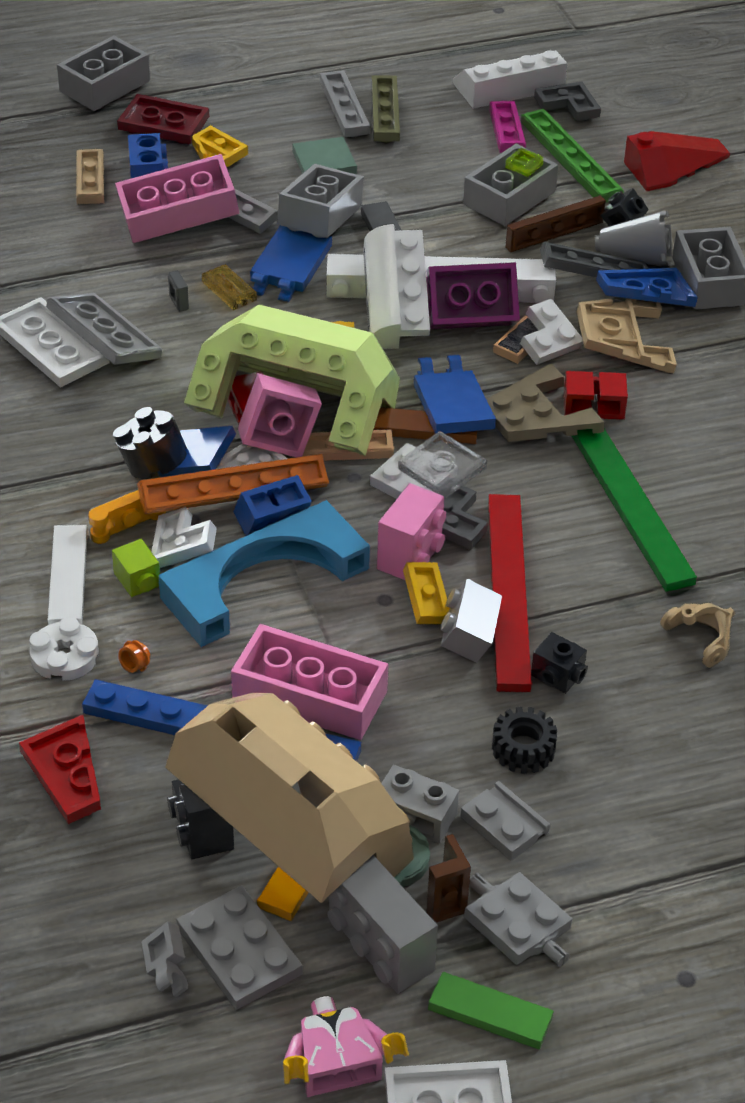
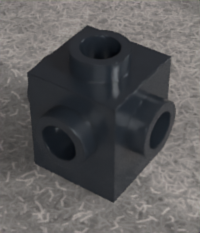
M632 188L624 193L618 191L608 199L609 205L600 216L608 226H613L643 217L649 209L643 199Z
M551 632L533 652L531 676L566 694L575 683L580 684L587 673L588 666L585 665L587 650Z

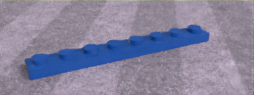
M97 679L94 680L82 703L84 714L175 735L207 707V705ZM326 734L327 738L334 744H343L357 762L361 753L360 741Z

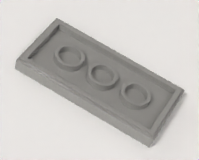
M96 293L48 298L46 307L114 365L161 359L163 349Z

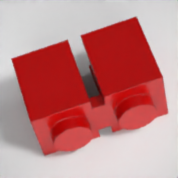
M566 371L563 393L564 416L592 408L591 400H594V394H596L597 414L601 419L625 420L628 399L626 373L599 372V376L594 377L593 372Z

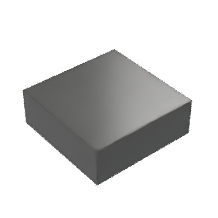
M178 270L169 272V296L179 312L188 310V286Z

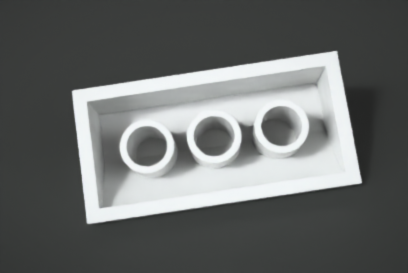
M549 50L541 54L524 55L517 59L501 60L493 64L477 65L473 68L464 69L453 78V84L470 106L475 109L489 106L491 101H512L534 96L535 89L565 84L567 62L556 50Z

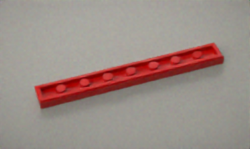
M489 494L488 513L492 591L502 595L494 633L496 692H531L532 682L520 495Z

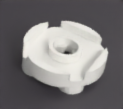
M63 618L60 622L47 625L30 636L31 664L35 671L43 677L51 679V675L62 676V680H73L90 672L96 664L95 659L99 654L97 637L90 628L79 624L76 618ZM62 648L70 649L69 653H65L64 651H57Z

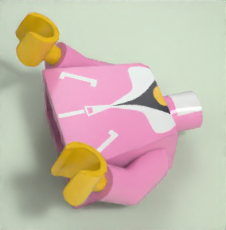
M324 996L317 998L311 1003L313 1016L305 1017L301 1020V1032L292 1037L284 1057V1084H290L291 1079L301 1078L305 1083L307 1097L382 1080V1055L387 1064L393 1062L394 1055L402 1054L405 1057L409 1056L405 1036L399 1032L385 1033L369 1019H362L358 1009L354 1007L336 1010L332 997Z

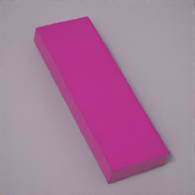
M491 101L489 103V112L499 152H504L516 143L526 148L515 101Z

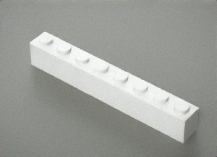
M328 254L326 297L366 298L363 255ZM424 256L425 270L429 266L516 262L519 302L540 303L548 299L554 301L556 286L555 269L544 267L542 259Z

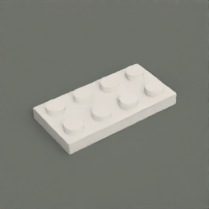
M42 297L0 316V335L60 388L110 363L106 357L46 307L47 302Z

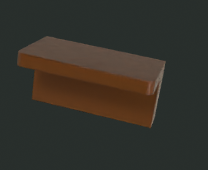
M453 834L445 836L443 862L429 867L426 913L435 923L464 914L465 908L468 906L471 866Z

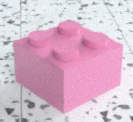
M257 373L238 426L242 443L292 457H302L322 405L317 390L312 387Z
M411 483L407 485L378 522V570L405 580L403 568L406 562H429L434 552L438 553L441 550L445 541V535L442 534V527L446 519L444 496Z

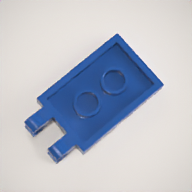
M280 225L250 270V280L255 282L251 293L262 296L269 284L281 288L278 300L289 302L295 290L304 292L330 250L332 236L318 238L313 236L312 233L292 231L286 226Z
M460 355L447 356L449 369H446V373L435 374L431 357L418 358L421 371H417V375H414V388L435 434L495 429L496 418L473 371H463Z

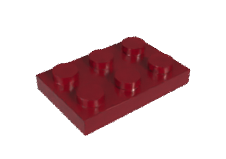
M136 94L117 120L118 130L127 131L131 134L160 133V139L176 141L180 144H191L192 136L200 132L210 117L209 108Z

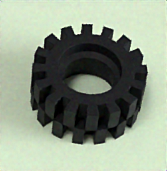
M516 707V713L509 709L505 711V717L500 714L493 728L492 750L494 758H499L501 766L504 767L509 763L510 771L515 772L516 767L521 768V774H527V768H531L533 773L539 772V766L545 769L548 767L549 761H553L557 743L556 725L553 726V719L551 717L545 719V712L541 710L538 714H534V708L528 707V712H523L522 707ZM516 736H529L537 742L533 744H520L512 738Z

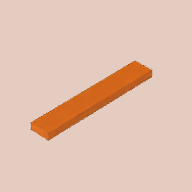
M322 454L140 480L137 486L145 515L177 510L183 507L191 508L237 501L241 492L296 475L299 476L306 490L327 487L329 480Z

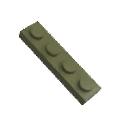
M372 75L374 141H381L383 143L400 141L397 76Z

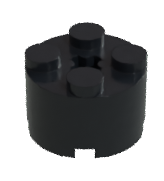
M151 407L142 408L135 413V418L118 427L113 432L115 442L131 475L138 479L152 478L150 473L160 471L162 475L169 473L178 467L186 457V443L173 415L167 411H153Z

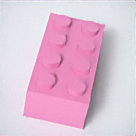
M222 154L115 183L133 243L240 214L235 189Z
M259 624L231 670L232 698L249 693H273L283 702L286 700L290 701L298 709L301 717L307 722L313 721L321 728L362 740L387 693L388 663Z

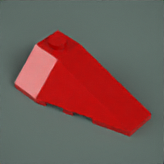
M654 131L640 132L627 136L624 164L646 191L671 187L677 184L679 178L683 176L689 178L695 175V170L701 167L709 168L729 158L730 152L719 139Z

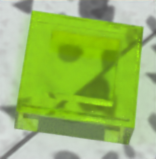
M521 147L506 159L505 168L529 177L543 165L544 157Z

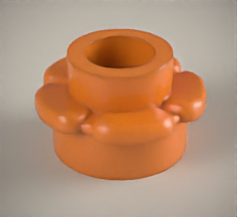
M137 640L127 641L119 650V661L128 672L134 673L138 670L143 672L150 663L149 649Z

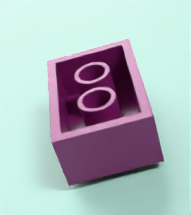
M516 262L429 266L426 270L430 330L511 326L520 321Z

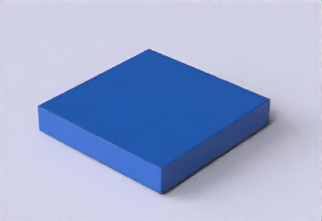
M233 426L180 430L187 446L185 448L186 457L178 467L169 473L162 475L160 471H157L159 477L215 470L236 435Z

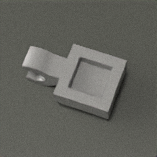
M167 921L141 942L147 974L156 977L155 982L159 991L162 992L171 986L173 996L178 997L188 989L187 979L177 966L185 958L179 926Z

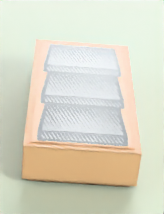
M525 315L494 344L493 353L518 364L528 355L520 344L523 336L536 332L538 329L528 316Z

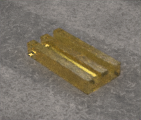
M226 264L202 273V282L233 311L238 309L239 303L242 306L247 305L248 299L252 302L257 301V292ZM233 285H234L240 292H242V294L239 293V292L233 287Z

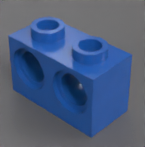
M160 133L128 135L131 179L168 169L166 143L161 144Z
M296 475L241 492L233 512L245 536L309 508L312 500L301 479Z

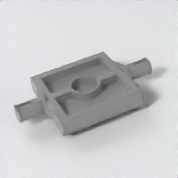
M521 872L496 886H492L479 873H475V875L470 877L469 886L479 893L481 897L465 908L464 918L514 964L518 965L530 956L545 953L558 967H561L562 964L564 965L568 961L570 954L566 953L555 941L557 937L571 929L573 918Z

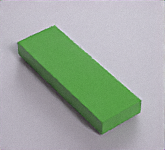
M442 972L428 1003V1010L539 1050L553 1019L554 1010L446 972Z

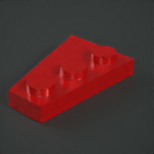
M80 715L19 742L21 754L68 824L101 810L84 715Z

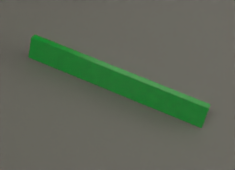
M605 428L604 432L593 433L592 429L577 430V435L572 436L573 440L665 592L696 585L697 576Z

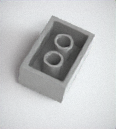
M112 36L57 64L59 91L93 111L100 109L104 105L119 99L121 96L150 81L149 54L116 36Z
M516 143L465 177L463 204L506 226L556 192L558 164Z
M313 164L279 194L277 224L286 226L292 231H304L312 233L313 236L318 238H328L361 207L364 176Z
M718 227L676 231L672 259L676 268L698 297L696 307H693V309L745 305V257L732 228Z
M372 855L329 895V911L327 915L332 926L337 931L342 930L350 939L357 955L360 957L365 956L373 965L379 980L384 984L388 983L399 994L435 971L438 925L379 860Z

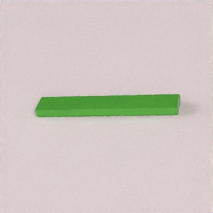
M545 109L521 115V123L592 197L601 195L608 202V199L616 192L622 191L624 193L619 184Z

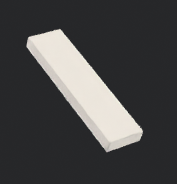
M87 525L54 526L48 625L60 622L66 617L76 618L79 624L83 625Z

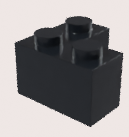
M179 779L173 780V796L167 797L168 808L171 818H177L179 823L176 825L179 844L181 847L187 846L191 860L234 850L233 826Z

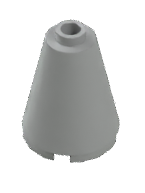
M668 211L656 212L600 229V235H595L596 252L644 262L647 265L670 267L671 262L666 261V256H672L671 224L665 225L664 218L669 217Z

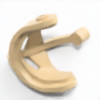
M711 603L701 605L684 604L680 608L674 607L667 611L662 617L660 625L665 630H670L683 623L692 625L695 622L713 627L719 633V637L705 648L702 661L706 667L710 668L724 660L728 654L731 619L735 615V611L731 607L723 609Z

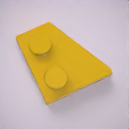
M211 125L192 136V145L200 159L222 154L225 165L228 167L248 155V145Z

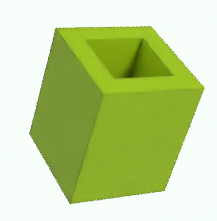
M142 539L112 550L114 574L131 598L159 587V561Z

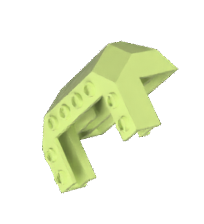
M257 305L221 326L202 344L184 403L193 411L222 418L236 372L254 373L262 371L264 375L312 387L319 392L341 397L328 441L334 443L335 448L366 456L380 407L395 408L400 377L372 332Z

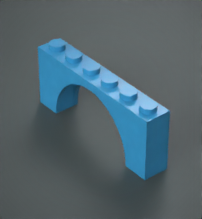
M326 500L160 574V599L200 647H203L230 634L229 610L221 596L231 579L244 569L270 560H301L323 567L336 575L341 581H344L369 569L370 545Z

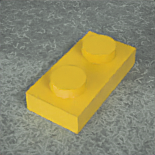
M406 562L403 573L416 623L442 624L444 617L449 612V607L446 606L447 596L438 563Z

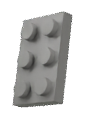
M242 885L176 919L180 933L236 1010L303 974L302 963Z

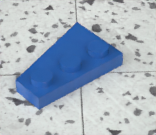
M677 268L601 270L597 273L596 281L607 296L696 307L698 297Z

